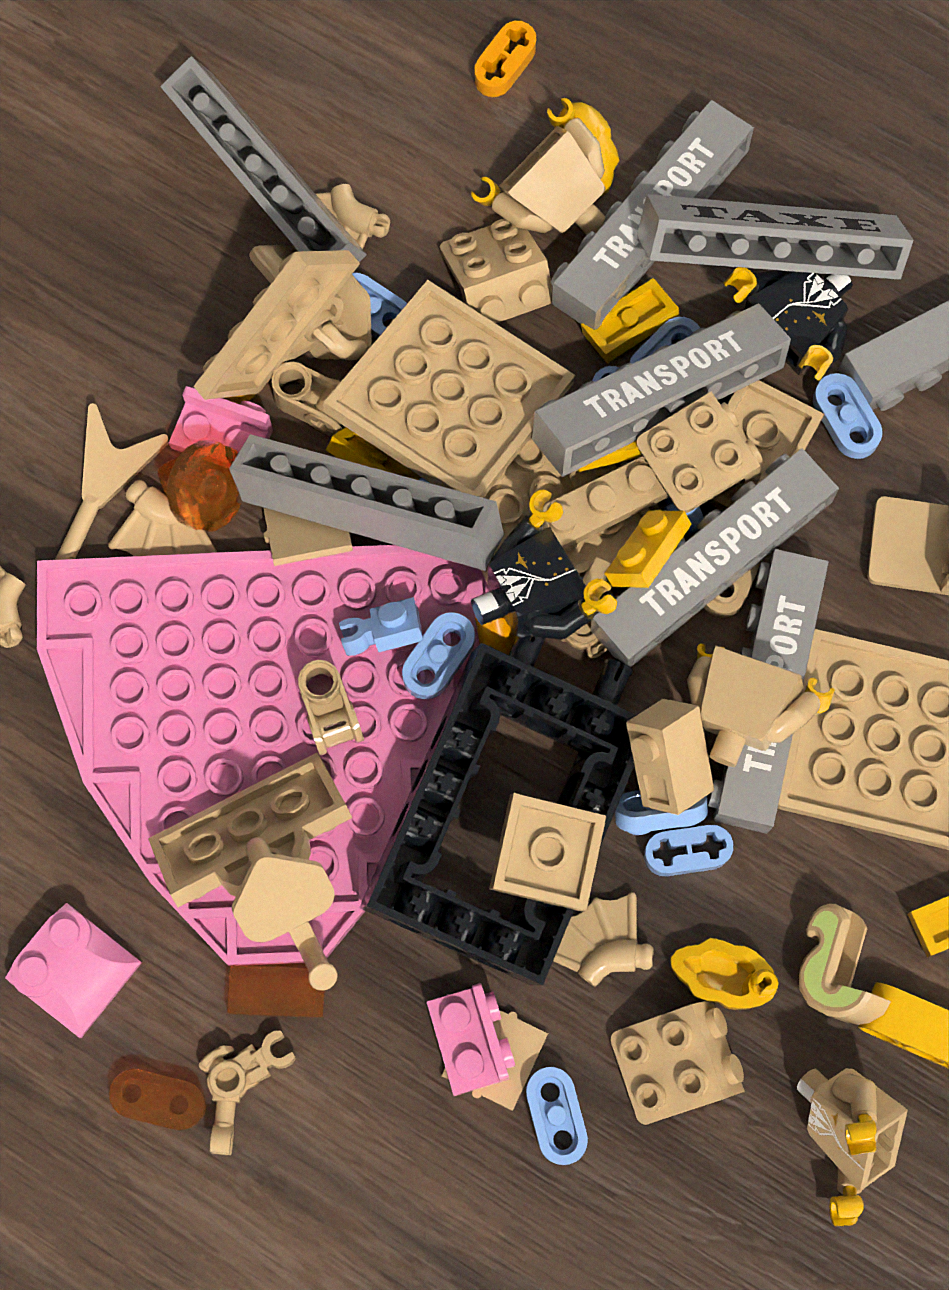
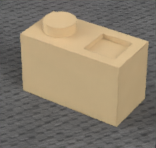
M661 699L626 722L643 807L680 815L714 791L698 705Z

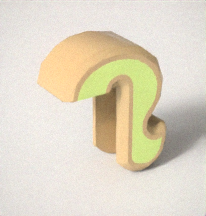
M826 904L819 907L810 917L806 928L807 936L818 940L819 944L806 955L799 970V990L810 1007L829 1017L857 1025L870 1023L884 1015L891 1001L851 988L867 926L858 914L837 904Z

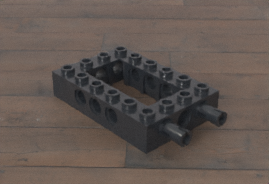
M531 635L522 638L516 636L509 655L483 643L471 652L359 908L526 984L543 985L574 912L573 909L517 896L509 918L506 921L499 918L500 912L494 909L482 910L455 898L457 893L450 889L438 890L422 883L425 875L434 870L442 856L438 850L451 821L458 819L461 810L457 806L469 779L477 775L480 768L476 764L487 737L496 731L500 715L578 751L557 804L605 815L606 820L601 844L634 767L626 722L637 715L617 706L633 670L626 664L623 665L622 669L618 668L621 662L606 659L593 694H590L535 668L534 664L546 638L533 636L531 638Z

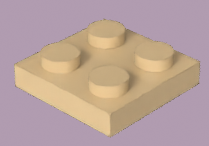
M516 793L510 794L489 889L573 910L587 911L606 816Z

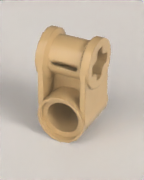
M294 361L281 364L273 372L272 388L274 402L280 410L308 423L316 430L328 436H333L342 430L341 423L323 412V402L339 385L340 381L328 378ZM289 382H297L304 386L301 392L294 395L286 394L281 390Z
M315 660L306 664L300 671L298 684L309 715L306 717L319 755L326 754L327 748L353 739L357 743L364 741L352 702L348 700L336 667L324 660ZM321 674L329 676L334 683L328 693L315 695L308 690L309 681L314 676Z

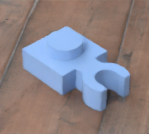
M414 597L369 609L371 618L364 620L361 618H348L339 622L344 637L341 638V642L348 656L360 654L370 645L376 644L378 652H383L423 641L419 611Z

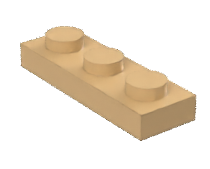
M642 456L545 504L543 512L547 511L554 502H558L563 507V515L556 522L544 521L542 524L543 530L551 527L565 550L669 498V495Z

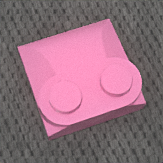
M66 903L49 917L16 957L5 979L76 1036L82 1038L142 962L75 908Z

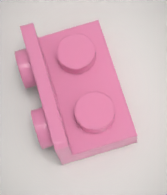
M186 386L182 394L185 405L169 440V445L171 449L229 469L250 434L270 439L273 428L270 417L266 414L265 409L255 403L241 401L240 404L224 398L204 400L196 389Z
M478 983L472 985L470 989L427 1001L453 1096L509 1080L507 1068L514 1067L515 1062L508 1039L498 1040L493 1022L502 1018L494 991L484 994L482 984Z

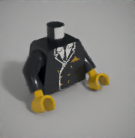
M737 267L723 282L724 286L731 285L738 290L733 297L737 303L742 302L747 296H751L747 299L744 310L759 303L791 338L785 362L798 375L807 366H811L817 371L814 378L819 381L827 369L841 357L848 331L844 321L848 306L841 297L853 286L849 276L828 274L821 279L816 273L782 270L752 273L747 268Z
M538 490L530 498L529 506L533 514L531 516L525 515L492 557L488 566L487 586L489 592L471 599V606L481 625L504 616L512 632L517 637L522 638L532 635L533 637L562 640L591 621L596 610L602 614L612 613L616 609L617 600L611 595H606L600 599L603 593L611 589V585L603 579L597 578L585 585L551 527L543 530L542 524L544 521L556 522L563 515V507L558 502H554L547 511L543 512L545 503L552 496L547 490Z

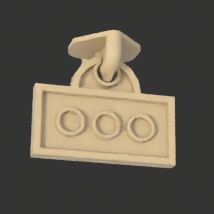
M259 245L252 248L249 254L251 261L271 285L255 297L252 310L243 321L236 324L228 334L229 340L218 354L211 357L203 367L204 373L193 387L204 400L257 394L273 376V372L284 361L295 359L307 351H310L317 359L360 360L372 346L370 296L352 275L359 266V261L349 250L299 252L294 245Z
M318 752L148 838L169 893L177 907L194 899L201 898L206 893L222 885L230 895L236 896L232 904V912L248 939L255 942H267L289 932L308 969V979L311 986L317 990H327L337 981V971L333 965L329 964L308 922L329 909L334 901L335 892L323 866L317 861L309 860L311 855L309 840L324 832L333 830L336 826L351 819L352 816Z

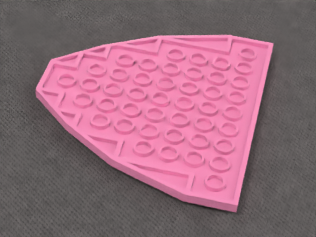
M397 545L352 547L353 551L274 566L271 550L37 561V651L82 781L149 882L228 966L304 963L289 932L267 942H255L248 939L232 912V904L236 896L230 895L222 885L206 893L201 898L194 899L177 907L169 893L148 838L317 753L318 749L306 717L309 715L299 689L298 677L302 668L311 661L324 660L330 662L340 674L348 700L352 702L364 741L357 743L353 739L327 748V753L320 756L352 816L351 819L336 826L333 830L324 832L309 840L311 848L309 860L317 861L323 866L335 892L334 901L329 909L320 916L308 921L326 958H328L365 912L359 908L470 657L469 654L442 694L433 699H419L407 691L402 676L403 665L418 642L383 652H378L376 644L370 645L360 654L348 656L341 642V638L344 637L339 622L348 618L368 619L371 618L369 610L371 608L414 597L419 611L422 635L425 634L438 616L450 612L459 613L468 618L474 627L475 643L473 651L480 644L471 599L489 592L486 580L480 569ZM448 633L443 638L444 643L448 646H455L461 640L455 633ZM423 670L417 676V679L423 684L431 683L435 678L433 672L429 670ZM316 675L309 681L308 690L315 695H324L331 690L334 682L327 675Z

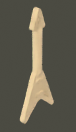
M92 403L88 406L82 482L83 501L55 560L76 559L98 510L104 507L168 445L169 439L166 434H161L125 449H117L109 440L97 405Z

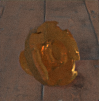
M200 440L188 446L178 458L168 461L159 468L158 478L165 495L168 497L170 511L179 523L194 530L213 532L227 525L238 513L241 503L236 502L239 491L229 469L238 455L237 450L214 440Z

